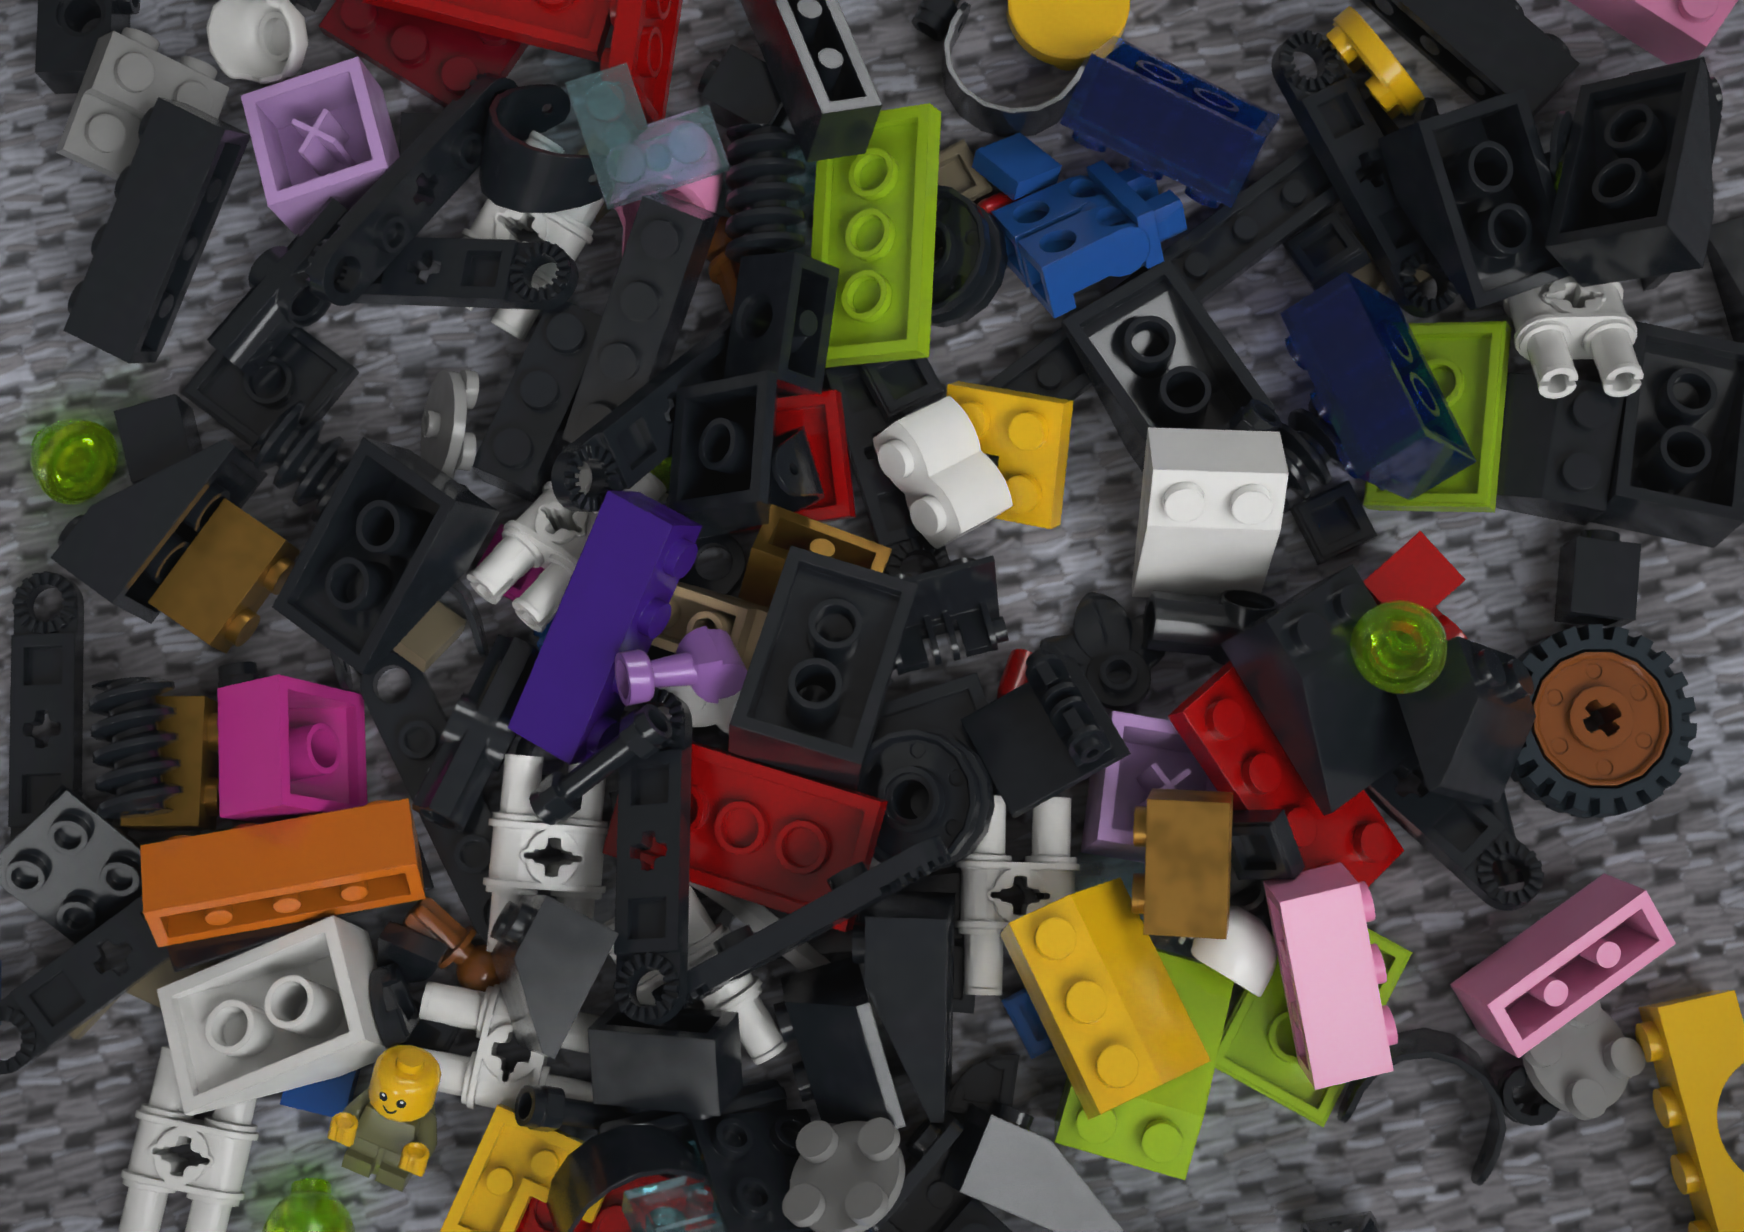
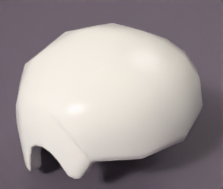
M219 0L213 5L206 26L209 52L222 72L232 79L248 80L260 84L279 83L285 81L288 77H293L302 67L309 43L305 17L289 0Z
M1230 905L1227 939L1188 937L1193 942L1191 953L1203 964L1252 994L1261 997L1277 964V948L1274 936L1257 916L1239 906ZM1178 937V942L1183 944L1187 937Z

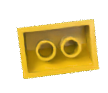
M1121 877L1067 895L1009 922L1000 933L1088 1120L1211 1061L1150 936L1143 935L1144 924L1139 914H1132V899Z

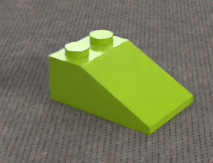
M1156 948L1211 1061L1089 1120L1067 1076L1055 1117V1143L1185 1180L1206 1110L1234 982L1197 959Z

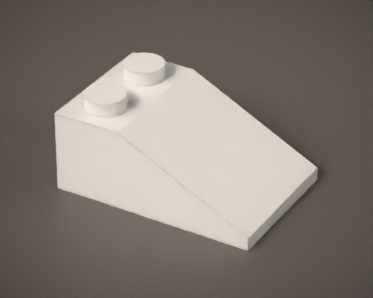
M1148 427L1132 578V597H1150L1152 591L1220 598L1222 592L1227 590H1246L1261 594L1281 531L1289 475L1280 432Z
M332 915L157 989L184 1114L193 1116L340 1077L376 1062L378 1056L386 1049L377 1028L370 998V975L372 970L378 967L369 932Z

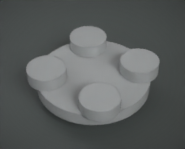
M464 369L460 373L442 370L437 374L431 385L421 421V458L452 479L456 470L470 471L476 456L475 434L465 432L467 409H472L477 401L479 376L476 371Z
M1600 1000L1522 1055L1526 1073L1533 1086L1543 1098L1555 1107L1572 1113V1115L1581 1120H1591L1601 1116L1607 1107L1614 1104L1621 1097L1626 1089L1629 1078L1637 1076L1643 1071L1646 1062L1641 1046L1635 1040L1624 1037L1616 1022L1601 1008Z
M879 1117L868 1122L849 1121L833 1127L822 1120L812 1121L800 1130L796 1139V1148L800 1156L792 1171L790 1190L785 1195L782 1203L783 1213L791 1223L797 1227H809L814 1232H864L885 1217L897 1201L905 1178V1162L899 1147L900 1133L893 1123L886 1118Z

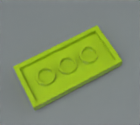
M930 103L880 111L865 154L816 161L811 258L839 268L825 368L929 357L941 111Z

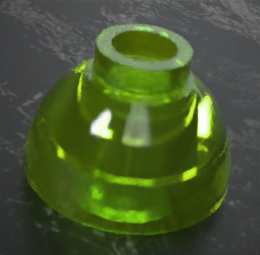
M67 418L57 421L41 429L32 441L30 457L32 474L40 489L56 502L70 505L86 502L101 493L115 474L118 464L116 440L107 428L91 420Z
M1393 600L1373 607L1360 618L1352 634L1351 652L1357 669L1372 685L1387 692L1407 694L1422 690L1437 679L1446 662L1448 641L1442 624L1427 608L1410 601Z
M305 1178L292 1183L291 1194L274 1207L267 1217L262 1232H355V1227L351 1215L344 1204L331 1195L332 1185L330 1182L318 1178Z

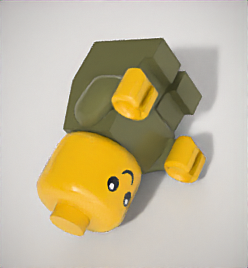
M397 1045L386 1049L378 1056L373 1068L369 1089L364 1090L342 1112L335 1114L331 1119L327 1138L348 1146L341 1167L368 1178L371 1174H375V1181L403 1192L413 1174L419 1177L424 1175L428 1159L432 1156L437 1146V1118L434 1101L441 1079L439 1063L431 1053L413 1045Z

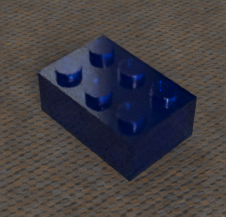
M1113 36L1091 54L1060 124L1074 130L1072 138L1091 150L1106 152L1107 148H1110L1129 157V167L1141 175L1155 180H1162L1165 175L1185 185V194L1200 204L1211 208H1218L1220 203L1231 208L1248 183L1280 116L1117 36Z
M1344 272L1280 313L1290 333V336L1285 338L1287 350L1295 363L1302 370L1308 371L1315 386V389L1310 392L1312 403L1324 421L1328 424H1333L1341 441L1336 446V453L1345 470L1354 479H1363L1376 485L1382 491L1388 490L1403 498L1412 500L1477 462L1397 302L1349 273Z

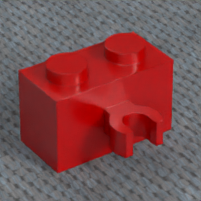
M1421 531L1363 581L1388 622L1392 643L1410 629L1416 633L1426 650L1457 636L1467 639L1461 629L1436 608L1440 602L1466 579Z

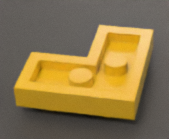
M961 381L947 384L946 397H952L968 415L976 430L981 451L985 454L999 456L998 469L1008 485L1013 506L995 517V519L1046 529L1059 526L1061 524L1074 401Z
M504 1104L497 1105L440 1232H516L531 1198L533 1197L547 1203L552 1178L567 1156L585 1141L559 1129L544 1132L529 1130L528 1127L519 1126L515 1119V1109ZM605 1196L586 1211L582 1220L591 1224L595 1221Z

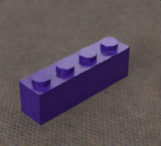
M607 491L510 720L508 729L569 765L582 763L619 734L620 722L618 720L625 705L617 689L615 656L618 652L637 649L648 653L653 639L658 637L667 626L672 612L669 602L679 579L689 572L695 562L698 551L695 542L702 525L641 492Z

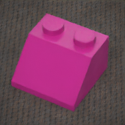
M280 674L217 688L218 792L221 818L264 824L298 818L300 815L321 814L361 807L368 803L365 711L362 694Z

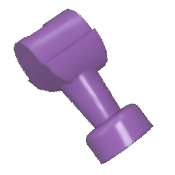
M707 626L696 628L685 635L674 655L650 661L646 652L637 649L618 652L615 656L616 684L620 698L625 706L649 702L654 696L655 688L691 686L696 695L706 702L718 703L719 699L733 696L741 691L748 672L730 635L722 629H708Z

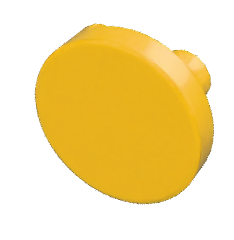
M1007 0L1006 16L1015 39L1025 51L1038 60L1054 65L1060 70L1070 71L1079 68L1085 58L1092 60V62L1101 58L1117 44L1127 23L1130 0Z
M1348 6L1333 19L1334 23L1332 25L1334 28L1325 36L1332 43V48H1336L1337 54L1353 74L1364 66L1372 75L1364 84L1369 89L1370 95L1392 120L1400 113H1403L1405 116L1407 114L1411 116L1417 111L1420 101L1425 98L1374 30L1353 7Z

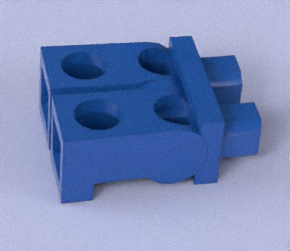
M1101 160L1086 167L1088 176L1078 175L1070 177L991 212L1005 235L1008 267L1027 288H1030V292L1054 319L1077 308L1074 293L1109 276L1123 277L1130 275L1139 269L1142 264L1149 269L1164 262L1161 242L1187 230L1183 204L1180 198L1171 190L1159 194L1157 182L1152 172L1142 162L1116 173L1104 160Z

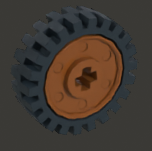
M1591 624L1579 628H1569L1550 635L1530 647L1518 658L1527 668L1533 681L1534 693L1529 697L1536 718L1510 777L1514 782L1520 781L1525 787L1523 792L1534 801L1541 800L1546 803V808L1558 813H1569L1573 817L1603 818L1616 816L1653 802L1664 794L1663 791L1666 788L1674 785L1682 775L1679 769L1689 763L1693 752L1692 749L1688 748V743L1696 738L1697 723H1690L1689 714L1696 711L1693 697L1685 698L1682 688L1689 684L1682 672L1673 673L1669 665L1674 660L1665 651L1656 653L1652 650L1653 641L1642 635L1636 637L1629 636V630L1614 626L1607 629L1603 628V624ZM1598 711L1601 713L1605 723L1598 726L1599 730L1590 732L1586 729L1583 720L1591 716L1589 713Z

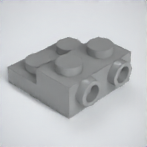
M126 27L123 28L120 34L113 30L98 38L56 153L118 180L121 172L131 165L140 143L138 130L145 113L155 106L158 97L187 103L218 119L230 87L216 81L217 70L202 60L182 56L180 62H177L157 52L160 42L143 31Z

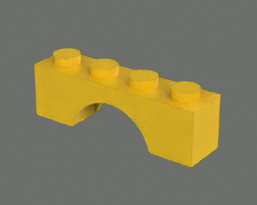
M1714 990L1638 1007L1642 1022L1637 1023L1635 1026L1636 1041L1643 1049L1646 1062H1653L1660 1088L1653 1090L1654 1108L1664 1128L1671 1127L1678 1154H1674L1670 1158L1672 1175L1679 1191L1683 1195L1689 1194L1696 1219L1689 1222L1688 1232H1744V1172L1727 1153L1719 1134L1717 1122L1718 1103L1723 1087L1732 1073L1744 1063V1021L1735 990Z

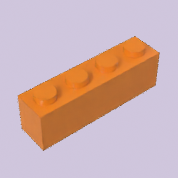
M409 798L395 801L377 800L361 807L321 814L300 815L298 818L264 824H240L229 830L195 836L177 835L161 842L140 845L143 914L158 948L426 899L418 834Z

